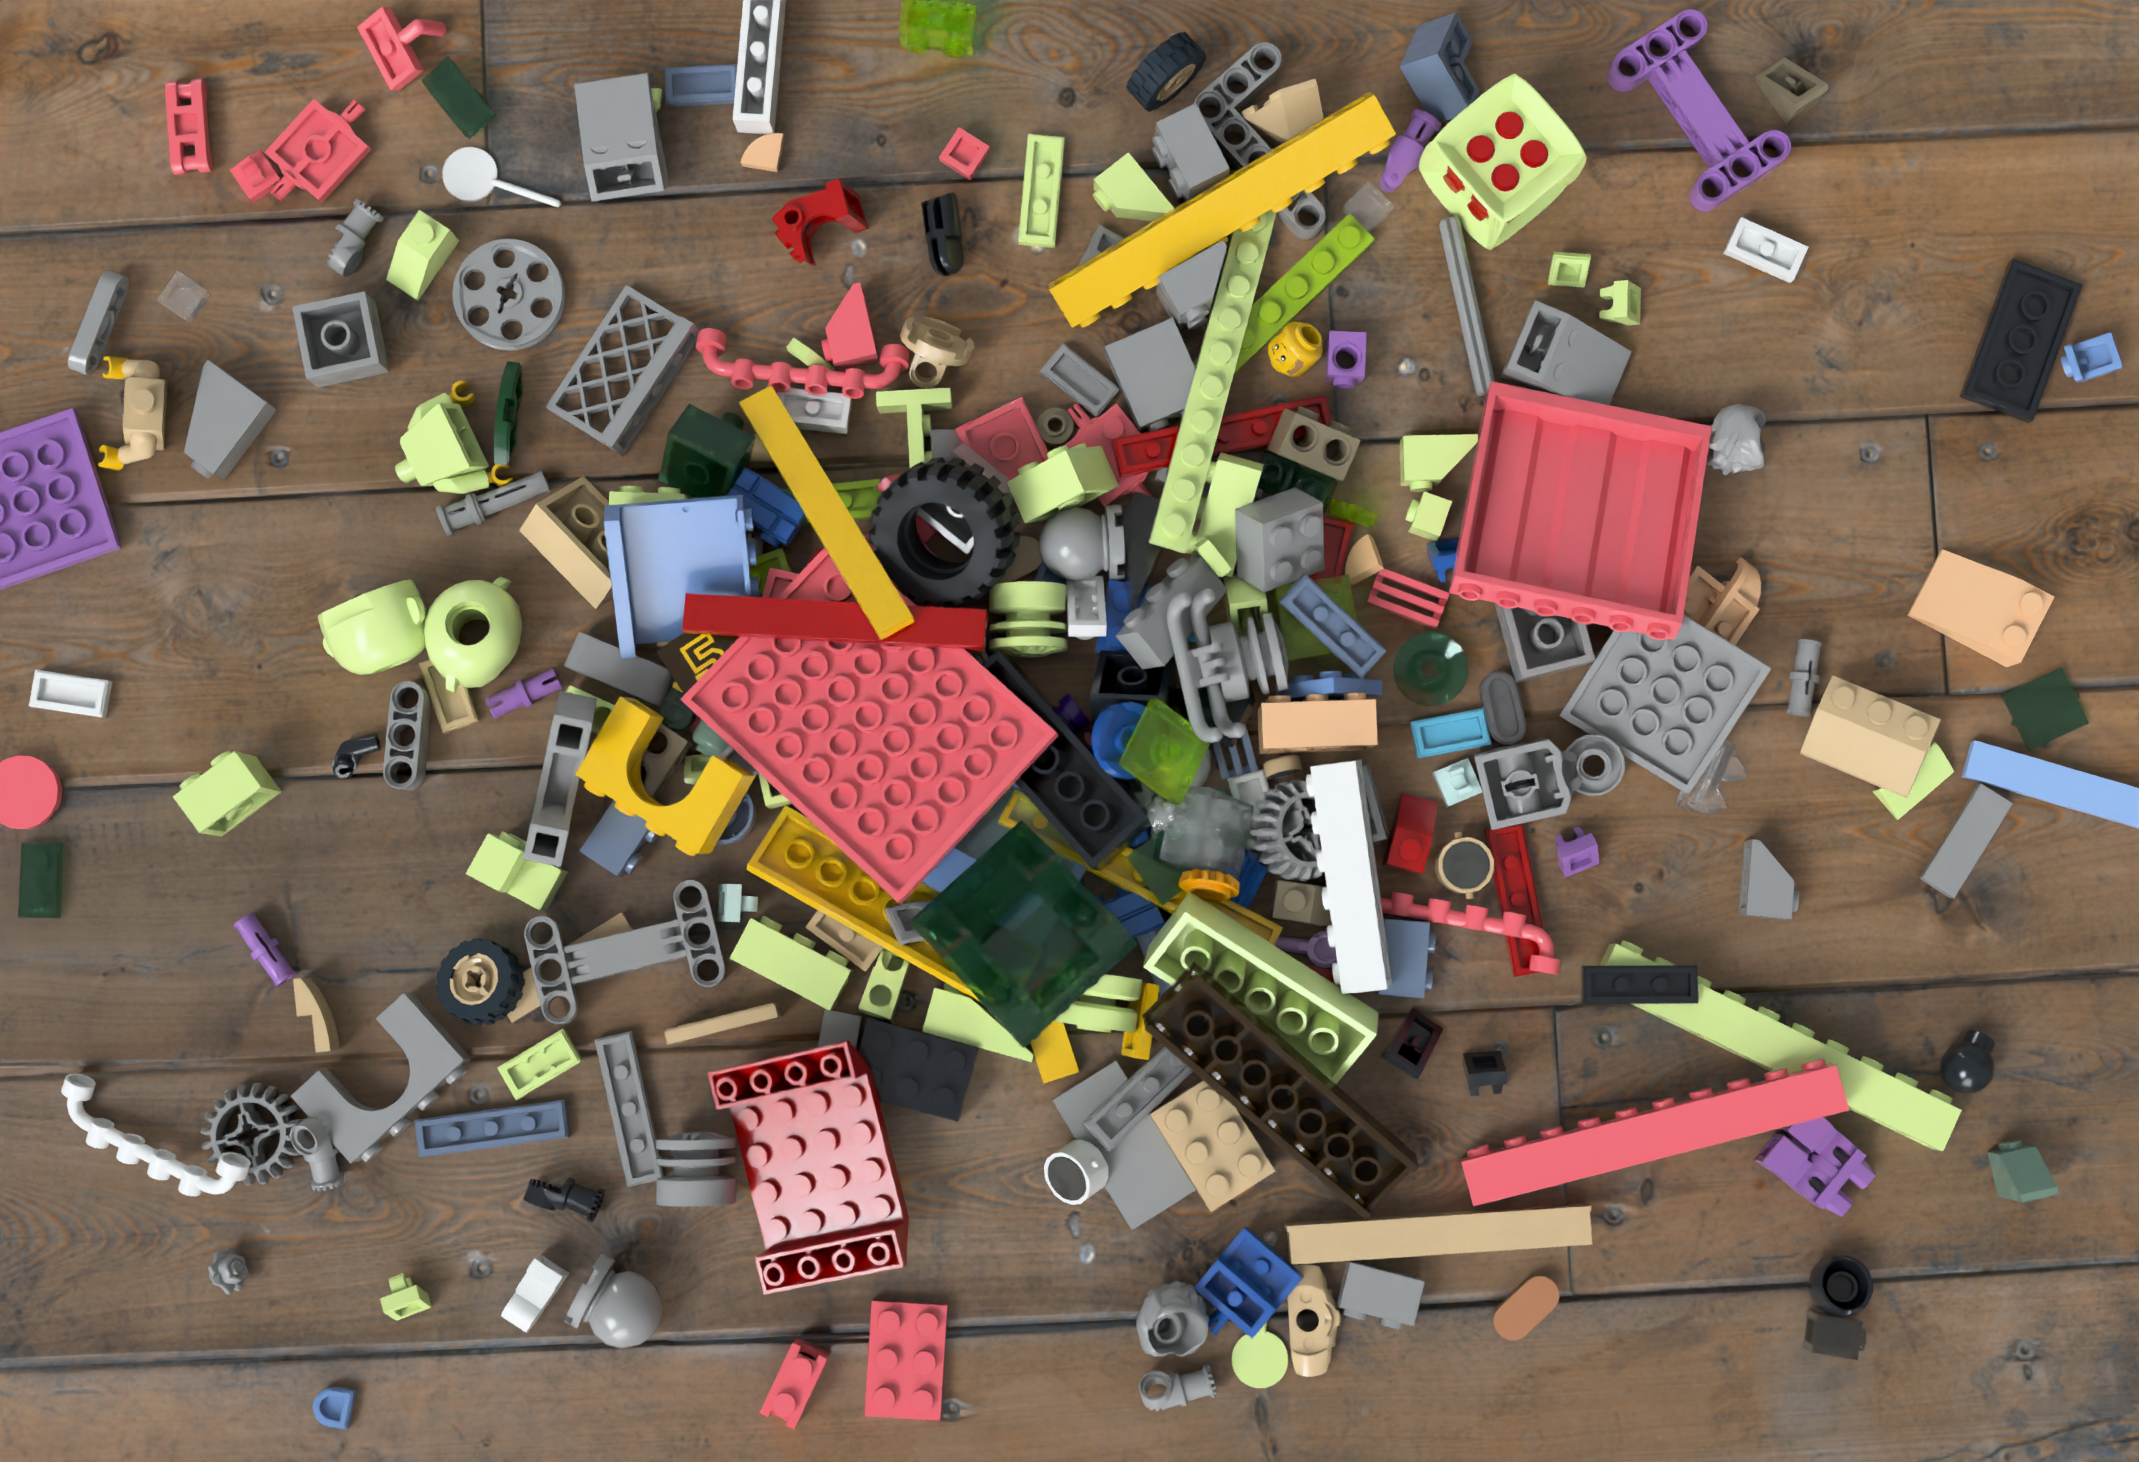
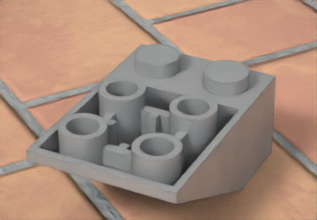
M648 72L575 83L583 161L591 201L664 191L670 181Z
M1535 300L1527 312L1501 378L1532 390L1610 405L1632 351L1572 315Z

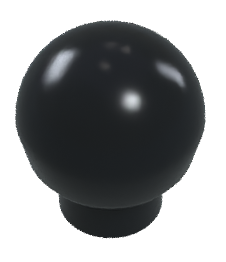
M1969 1030L1965 1033L1962 1041L1951 1045L1943 1054L1940 1062V1071L1949 1087L1960 1093L1971 1094L1985 1089L1990 1084L1995 1069L1994 1060L1991 1055L1995 1042L1989 1036L1978 1031Z

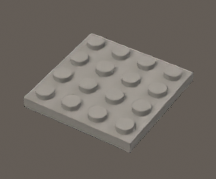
M1685 614L1683 616V623L1674 640H1656L1643 633L1633 631L1617 632L1613 630L1595 658V661L1560 713V716L1590 735L1599 734L1610 738L1620 747L1624 756L1689 795L1772 668Z

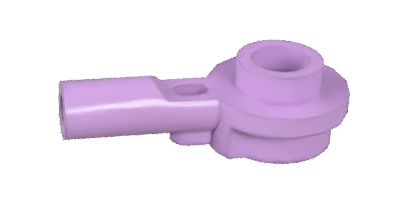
M1320 931L1314 934L1310 940L1279 936L1274 945L1285 952L1307 954L1316 966L1322 968H1331L1333 963L1337 962L1336 949L1329 946L1327 931Z

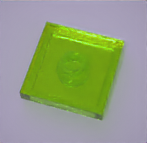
M1158 698L1150 699L1118 764L1171 804L1178 805L1182 804L1211 742H1204L1198 738L1192 730L1191 724Z

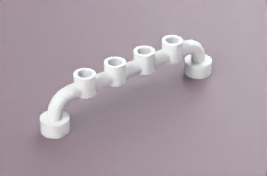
M68 1074L65 1076L61 1093L68 1098L67 1108L74 1123L88 1132L86 1143L89 1146L100 1149L107 1148L109 1143L117 1146L119 1149L116 1158L120 1162L137 1164L142 1159L150 1163L147 1174L151 1178L168 1180L173 1175L181 1179L178 1190L187 1196H199L202 1191L213 1195L223 1194L230 1190L236 1181L246 1179L251 1162L241 1154L233 1152L221 1154L216 1168V1172L221 1178L213 1179L207 1176V1171L204 1168L196 1165H186L176 1160V1155L171 1151L155 1149L145 1144L143 1137L132 1133L125 1134L114 1128L115 1125L112 1121L90 1116L83 1107V1101H88L92 1098L96 1082L82 1074Z

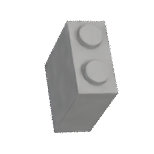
M1173 318L1105 346L1104 355L1136 428L1140 433L1169 428V421L1181 416L1183 417L1195 366Z

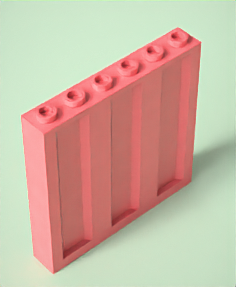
M1491 381L1482 412L1478 443L1475 450L1449 593L1459 595L1462 599L1469 601L1480 599L1494 602L1503 608L1512 609L1518 607L1533 610L1541 616L1557 615L1571 618L1579 624L1595 623L1605 625L1617 632L1633 631L1647 634L1650 638L1656 640H1674L1683 623L1712 426Z

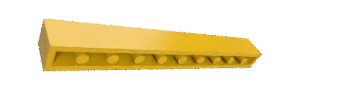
M1368 92L1049 283V290L1071 327L1073 328L1080 324L1084 328L1101 317L1098 312L1112 305L1113 309L1127 303L1132 299L1130 293L1143 286L1147 290L1157 285L1158 276L1194 257L1195 254L1205 248H1210L1221 241L1226 243L1228 241L1227 235L1235 230L1240 229L1241 232H1245L1253 228L1261 221L1260 215L1271 209L1273 213L1283 210L1293 202L1291 197L1302 190L1307 194L1325 184L1324 177L1332 172L1337 171L1338 174H1342L1358 164L1356 158L1369 151L1373 155L1385 149L1391 144L1389 138L1396 135L1375 95Z

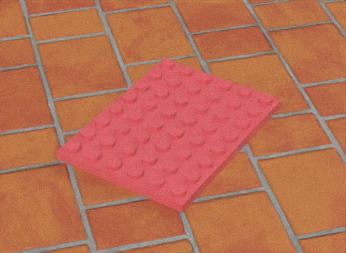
M825 547L777 597L783 599L858 603ZM896 588L906 605L916 606ZM740 636L680 699L900 905L1058 736L1057 732L965 649Z

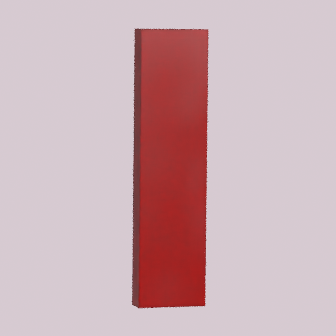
M1523 824L1495 830L1485 829L1486 844L1494 859L1493 879L1501 919H1503L1504 912L1526 915L1525 923L1543 928ZM1505 935L1513 977L1540 973L1529 970L1531 955L1539 956L1538 944L1530 939Z

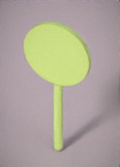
M1267 1322L1253 1339L1247 1334L1243 1335L1236 1342L1232 1351L1231 1360L1235 1374L1243 1383L1254 1388H1267L1276 1384L1284 1376L1288 1367L1287 1349L1280 1338L1266 1331Z

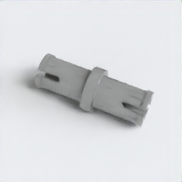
M1800 639L1797 640L1798 646L1794 672L1789 673V681H1792L1786 713L1794 716L1811 717L1815 685L1819 684L1820 676L1817 675L1822 642Z

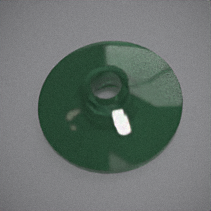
M1424 632L1412 636L1399 648L1394 659L1393 675L1397 687L1410 701L1422 706H1439L1451 701L1462 691L1468 677V662L1463 649L1455 640L1442 633ZM1425 664H1431L1435 667L1436 673L1433 677H1426L1423 674L1422 668Z

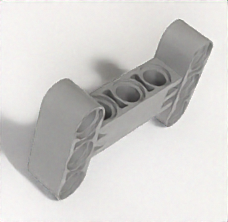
M686 880L675 888L673 899L678 917L677 920L566 947L561 928L557 922L545 916H537L531 919L526 924L524 937L544 1017L554 1024H567L577 1016L579 1004L574 986L576 984L686 957L691 975L698 985L706 988L719 985L724 980L726 967L709 896L705 887L698 881ZM689 887L697 888L702 894L701 902L694 908L684 907L681 903V894ZM541 923L549 924L553 930L552 939L546 944H538L533 937L534 929ZM696 924H705L710 929V938L702 945L692 943L689 938L690 929ZM549 960H557L562 967L560 977L554 981H547L542 975V967ZM705 960H713L719 966V974L712 981H703L698 975V967ZM559 996L565 997L570 1003V1011L563 1018L555 1017L550 1010L551 1002Z

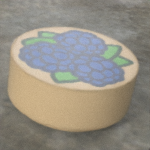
M1297 755L1274 758L1266 761L1263 765L1266 779L1285 777L1302 771L1300 757Z

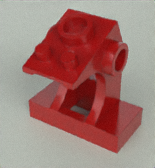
M840 179L825 183L827 189L788 201L771 218L779 228L774 232L788 250L791 247L794 248L789 254L800 264L805 261L811 266H816L811 240L819 226L835 221L843 224L853 233L868 229L859 194ZM809 223L808 229H807L806 231H804V230H805V227H806L807 224Z

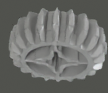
M1295 779L1290 780V782H1280L1275 785L1274 789L1264 792L1265 800L1255 803L1260 814L1250 817L1257 823V828L1249 832L1257 836L1258 840L1252 848L1262 851L1259 862L1269 864L1268 872L1279 874V877L1284 880L1306 881L1307 879H1316L1322 876V872L1319 871L1317 864V850L1322 848L1320 834L1315 835L1312 828L1311 814L1316 812L1315 798L1309 797L1306 781Z
M254 1083L251 1090L247 1084L238 1085L237 1093L232 1089L226 1090L224 1092L225 1101L217 1099L212 1103L218 1113L209 1112L204 1116L207 1121L212 1123V1127H205L200 1131L203 1135H210L211 1141L203 1143L201 1147L204 1150L213 1149L214 1154L207 1158V1162L209 1164L218 1162L221 1154L232 1152L231 1145H238L245 1150L247 1158L252 1159L247 1177L243 1180L245 1186L253 1185L256 1179L261 1185L269 1183L270 1175L275 1179L281 1178L283 1176L281 1166L290 1169L295 1165L289 1155H301L293 1147L290 1140L291 1129L304 1120L293 1119L292 1115L298 1112L299 1106L292 1105L286 1107L285 1105L288 1103L290 1095L284 1093L276 1098V1086H269L265 1092L262 1083ZM254 1103L270 1110L278 1122H265L260 1115V1111L255 1110ZM240 1108L241 1114L238 1115V1127L234 1132L227 1134L229 1121ZM253 1129H268V1132L259 1134L254 1139H239V1136L248 1134ZM280 1134L277 1150L267 1161L266 1154L269 1153L268 1143L273 1136Z

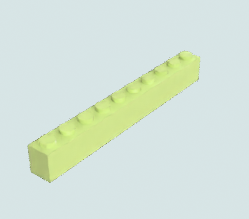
M1623 940L1621 945L1609 944L1599 966L1675 964L1660 957H1657L1655 962L1641 956L1642 948ZM1698 976V1004H1632L1769 1071L1787 1068V1072L1790 1074L1802 1071L1801 1064L1824 1058L1826 1064L1833 1063L1837 1065L1850 1110L1933 1150L1944 1151L1962 1111L1951 1105L1953 1098L1934 1089H1931L1929 1094L1916 1088L1918 1081L1898 1072L1894 1078L1882 1072L1883 1064L1865 1056H1862L1859 1061L1847 1055L1849 1048L1828 1039L1826 1044L1813 1039L1815 1032L1802 1025L1794 1023L1792 1028L1778 1022L1781 1017L1779 1014L1759 1006L1758 1011H1755L1744 1005L1746 1001L1744 997L1725 990L1722 995L1710 989L1712 982Z

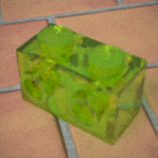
M903 0L898 31L901 46L906 47L910 52L920 54L927 53L928 50L943 51L945 56L952 58H963L965 54L974 55L978 25L977 5H970L963 1Z

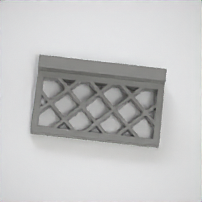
M626 285L546 405V408L623 457L696 347L697 334L700 330L689 320L682 316H677ZM632 298L641 304L643 317L625 321L623 310ZM648 308L654 311L655 313L649 315ZM667 319L674 323L667 336L654 339L651 322ZM645 324L648 341L629 345L626 329ZM620 331L623 347L605 352L603 340L606 335ZM649 348L651 360L648 365L634 370L631 353ZM625 355L627 372L609 376L606 359ZM600 361L603 378L584 382L583 370L587 364ZM629 379L631 390L625 398L613 400L611 383ZM604 385L607 402L589 407L586 390ZM580 392L582 409L566 412L560 408L568 394ZM609 410L611 421L603 433H600L593 428L590 414ZM584 416L585 423L579 420L578 417Z

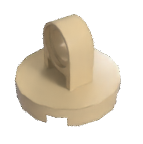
M909 317L903 325L900 336L901 341L907 348L914 352L909 371L911 381L920 388L929 389L935 387L942 379L947 365L962 366L970 361L975 348L973 340L969 338L965 342L959 337L961 330L944 321L923 317L922 322L917 323L914 317ZM921 362H930L936 367L937 373L931 378H924L917 373L916 367Z

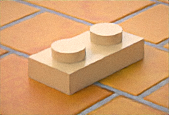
M820 911L815 913L805 927L865 972L868 971L883 948Z

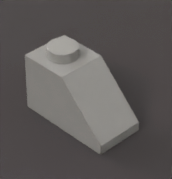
M1760 840L1744 841L1738 915L1779 920L1792 919V913L1797 912L1799 905V892L1794 890L1795 881Z

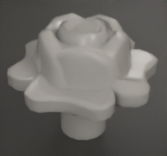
M231 1247L226 1248L224 1251H216L214 1253V1261L208 1267L209 1278L212 1284L221 1287L226 1294H230L234 1290H242L244 1280L249 1275V1270L245 1264V1257L237 1255Z

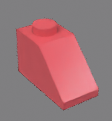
M855 283L851 286L825 327L828 339L821 340L826 362L833 361L836 371L879 361L861 283Z

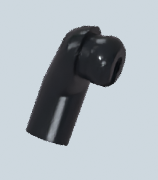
M373 733L342 742L332 761L334 775L341 779L349 778L356 770L363 755L380 751L381 745L378 735Z

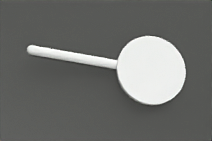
M464 147L458 149L447 158L444 164L442 176L445 187L454 197L462 201L472 202L481 200L489 195L496 186L555 207L561 205V202L557 199L498 180V170L493 158L480 148Z

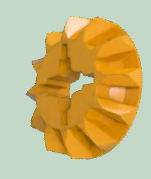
M1193 869L1182 872L1179 887L1187 894L1192 892L1202 900L1227 901L1239 894L1240 882L1229 874H1222L1221 871Z

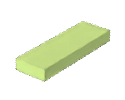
M1028 134L1018 245L1055 248L1065 137Z

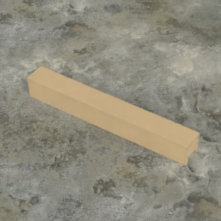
M1586 1203L1369 1217L1367 1220L1364 1218L1284 1223L1285 1230L1287 1231L1288 1256L1291 1265L1593 1245L1590 1219L1592 1207Z

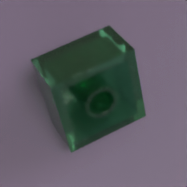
M689 404L668 432L658 480L673 488L680 489L681 492L693 498L727 496L742 471L749 467L756 437L742 430L744 422L740 416L733 412H726L722 419H719Z

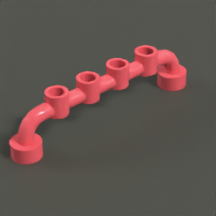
M713 328L701 329L697 334L696 350L703 354V361L707 368L717 375L732 377L731 384L734 387L750 389L753 387L754 379L769 380L768 387L772 385L775 392L781 393L789 391L791 382L805 383V390L811 395L821 396L827 393L828 386H840L844 396L859 399L864 396L865 389H881L891 385L898 378L899 372L908 369L910 360L908 348L899 344H887L881 348L879 364L885 370L880 374H866L865 371L858 368H849L845 372L829 371L828 368L821 365H812L808 369L793 368L785 362H774L771 366L758 365L749 359H737L734 362L720 360L718 356L725 353L727 342L726 334L720 330Z
M1392 892L1391 899L1381 898L1382 912L1386 914L1533 940L1539 946V956L1531 955L1529 970L1559 975L1561 960L1554 959V943L1550 935L1543 928L1525 923L1526 915L1504 912L1503 919L1488 917L1489 909L1466 905L1465 912L1450 910L1451 902L1429 898L1428 906L1413 903L1414 895Z

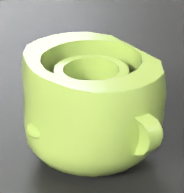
M504 577L497 578L493 583L484 580H467L446 589L430 606L425 619V646L431 663L440 675L446 678L447 690L456 693L459 686L467 688L483 687L498 678L500 672L515 656L520 644L523 623L520 606L507 592L511 580ZM481 619L489 623V633L482 641L474 645H464L459 642L460 630L467 622Z
M411 579L367 592L318 615L320 628L324 635L323 646L325 650L343 668L355 674L367 675L390 669L413 659L425 648L424 628L427 611L419 590Z

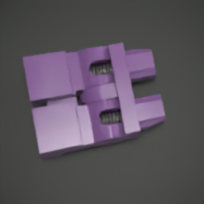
M1824 1117L1779 1128L1789 1139L1784 1135L1775 1133L1754 1158L1756 1162L1775 1174L1811 1204L1822 1209L1825 1208L1838 1216H1843L1853 1203V1200L1840 1190L1844 1183L1849 1179L1856 1186L1864 1189L1876 1176V1173L1864 1161L1866 1155L1839 1133Z

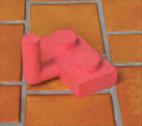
M381 7L357 27L389 89L400 91L424 71L410 43L421 34L442 37L446 33V26L443 22L415 19L402 29L392 9L389 7Z

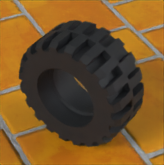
M943 457L932 458L926 464L920 462L894 480L877 499L878 506L872 510L869 521L875 527L868 532V537L871 545L876 544L874 554L884 567L890 580H893L899 586L897 589L905 596L908 594L915 596L914 603L926 606L932 601L934 602V607L947 608L952 603L957 608L968 605L973 599L978 600L984 596L1006 574L1005 571L1012 565L1016 557L1014 550L1019 546L1020 533L1015 532L1014 529L1020 524L1018 512H1011L1009 508L1014 501L1009 492L1002 494L998 489L1001 482L994 475L990 479L983 475L985 468L976 463L968 468L965 467L964 459L954 457L947 463ZM932 502L941 503L952 507L965 518L974 538V551L969 560L961 563L947 562L935 557L924 547L916 529V514L921 505Z

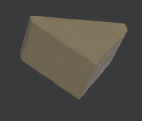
M1785 57L1755 76L1757 85L1785 124H1788L1815 106L1829 90L1826 82Z

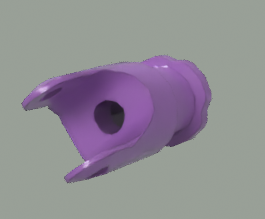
M1414 109L1411 113L1412 120L1403 136H1398L1388 154L1386 170L1379 182L1383 191H1394L1411 171L1418 168L1421 155L1434 132H1439L1442 124L1438 119L1426 111ZM1421 129V132H1420V134L1418 135V137H1417V139H1416V135L1418 134L1419 130Z

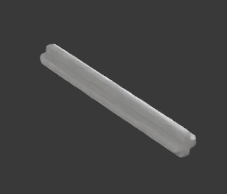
M1448 217L1441 220L1439 224L1475 391L1478 396H1486L1490 382H1495L1460 219L1458 217Z

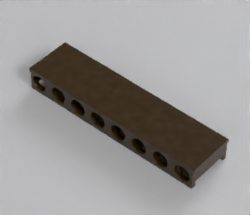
M1193 962L1142 1015L1145 1030L1365 1220L1371 1216V1210L1410 1171L1415 1172L1419 1168L1416 1154L1196 962Z

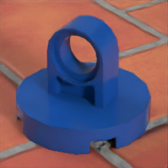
M1126 702L1110 705L1098 716L1093 726L1090 748L1093 750L1100 767L1112 777L1120 779L1138 778L1156 767L1162 755L1164 740L1163 735L1157 732V727L1154 723L1157 718L1154 713L1144 705Z

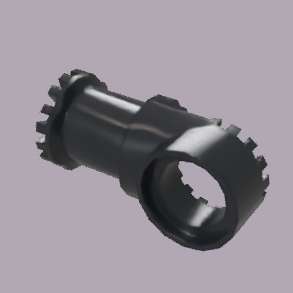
M571 1177L567 1179L562 1190L560 1188L557 1189V1186L552 1187V1184L546 1187V1182L544 1181L540 1185V1180L536 1182V1179H530L523 1198L526 1202L548 1210L558 1209L563 1211L564 1209H569L585 1215L587 1221L593 1222L599 1212L596 1207H601L598 1203L603 1202L605 1190L599 1188L595 1191L578 1185L575 1179Z

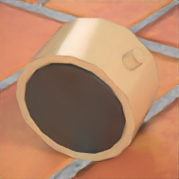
M1462 832L1454 833V840L1447 842L1439 849L1435 858V873L1438 881L1447 890L1457 894L1465 893L1466 899H1473V892L1481 890L1490 881L1494 872V859L1490 849L1483 842L1472 837L1463 838Z

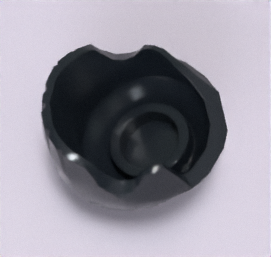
M1831 1256L1819 1261L1810 1272L1808 1281L1809 1295L1814 1304L1828 1315L1839 1317L1858 1315L1868 1305L1873 1294L1874 1285L1870 1271L1856 1258L1850 1256Z

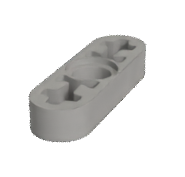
M106 270L101 275L69 354L68 366L71 370L90 376L97 369L128 292L129 279L127 276L111 270Z

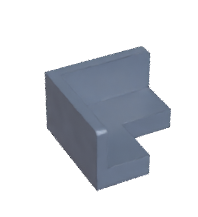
M1456 12L1419 25L1399 66L1424 110L1437 118L1440 123L1455 118L1474 102L1480 94L1478 86L1464 63L1473 41Z

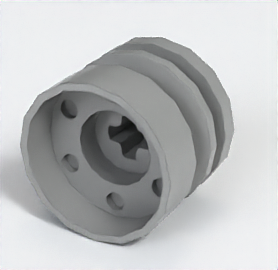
M1272 613L1262 615L1264 632L1257 633L1253 617L1247 618L1246 636L1239 637L1233 621L1208 626L1212 644L1222 642L1224 649L1214 653L1215 659L1226 658L1227 665L1218 667V672H1229L1230 676L1229 681L1221 683L1225 703L1249 698L1250 680L1257 679L1263 694H1269L1266 678L1268 676L1275 675L1278 691L1288 689L1289 664L1282 633L1274 622Z
M709 1131L678 1132L666 1138L656 1139V1149L673 1150V1156L656 1158L657 1165L673 1168V1175L656 1180V1205L689 1207L736 1203V1177L719 1174L720 1166L736 1163V1156L719 1155V1149L736 1147V1137L724 1136Z

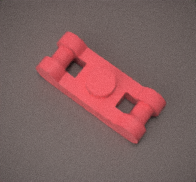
M203 78L192 79L187 84H180L179 81L166 82L165 99L170 164L173 174L183 175L187 174L188 170L198 169L200 173L212 172L213 159L210 152L206 101L208 99V89ZM191 98L192 105L181 106L183 99ZM195 145V155H185L184 146Z

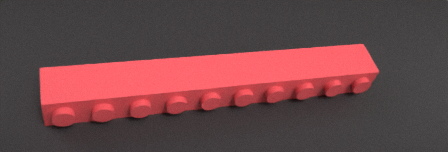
M1824 1058L1812 1060L1801 1064L1802 1071L1788 1074L1787 1068L1764 1073L1765 1080L1750 1084L1749 1078H1743L1726 1083L1728 1090L1713 1093L1711 1087L1690 1092L1689 1100L1675 1103L1674 1097L1652 1102L1653 1109L1638 1112L1637 1107H1630L1614 1112L1615 1119L1601 1122L1599 1116L1587 1118L1577 1122L1579 1128L1565 1132L1562 1126H1557L1540 1131L1541 1138L1527 1141L1526 1136L1523 1135L1504 1140L1505 1147L1490 1151L1488 1145L1466 1150L1468 1156L1461 1158V1163L1473 1206L1849 1111L1837 1065L1833 1063L1826 1064Z

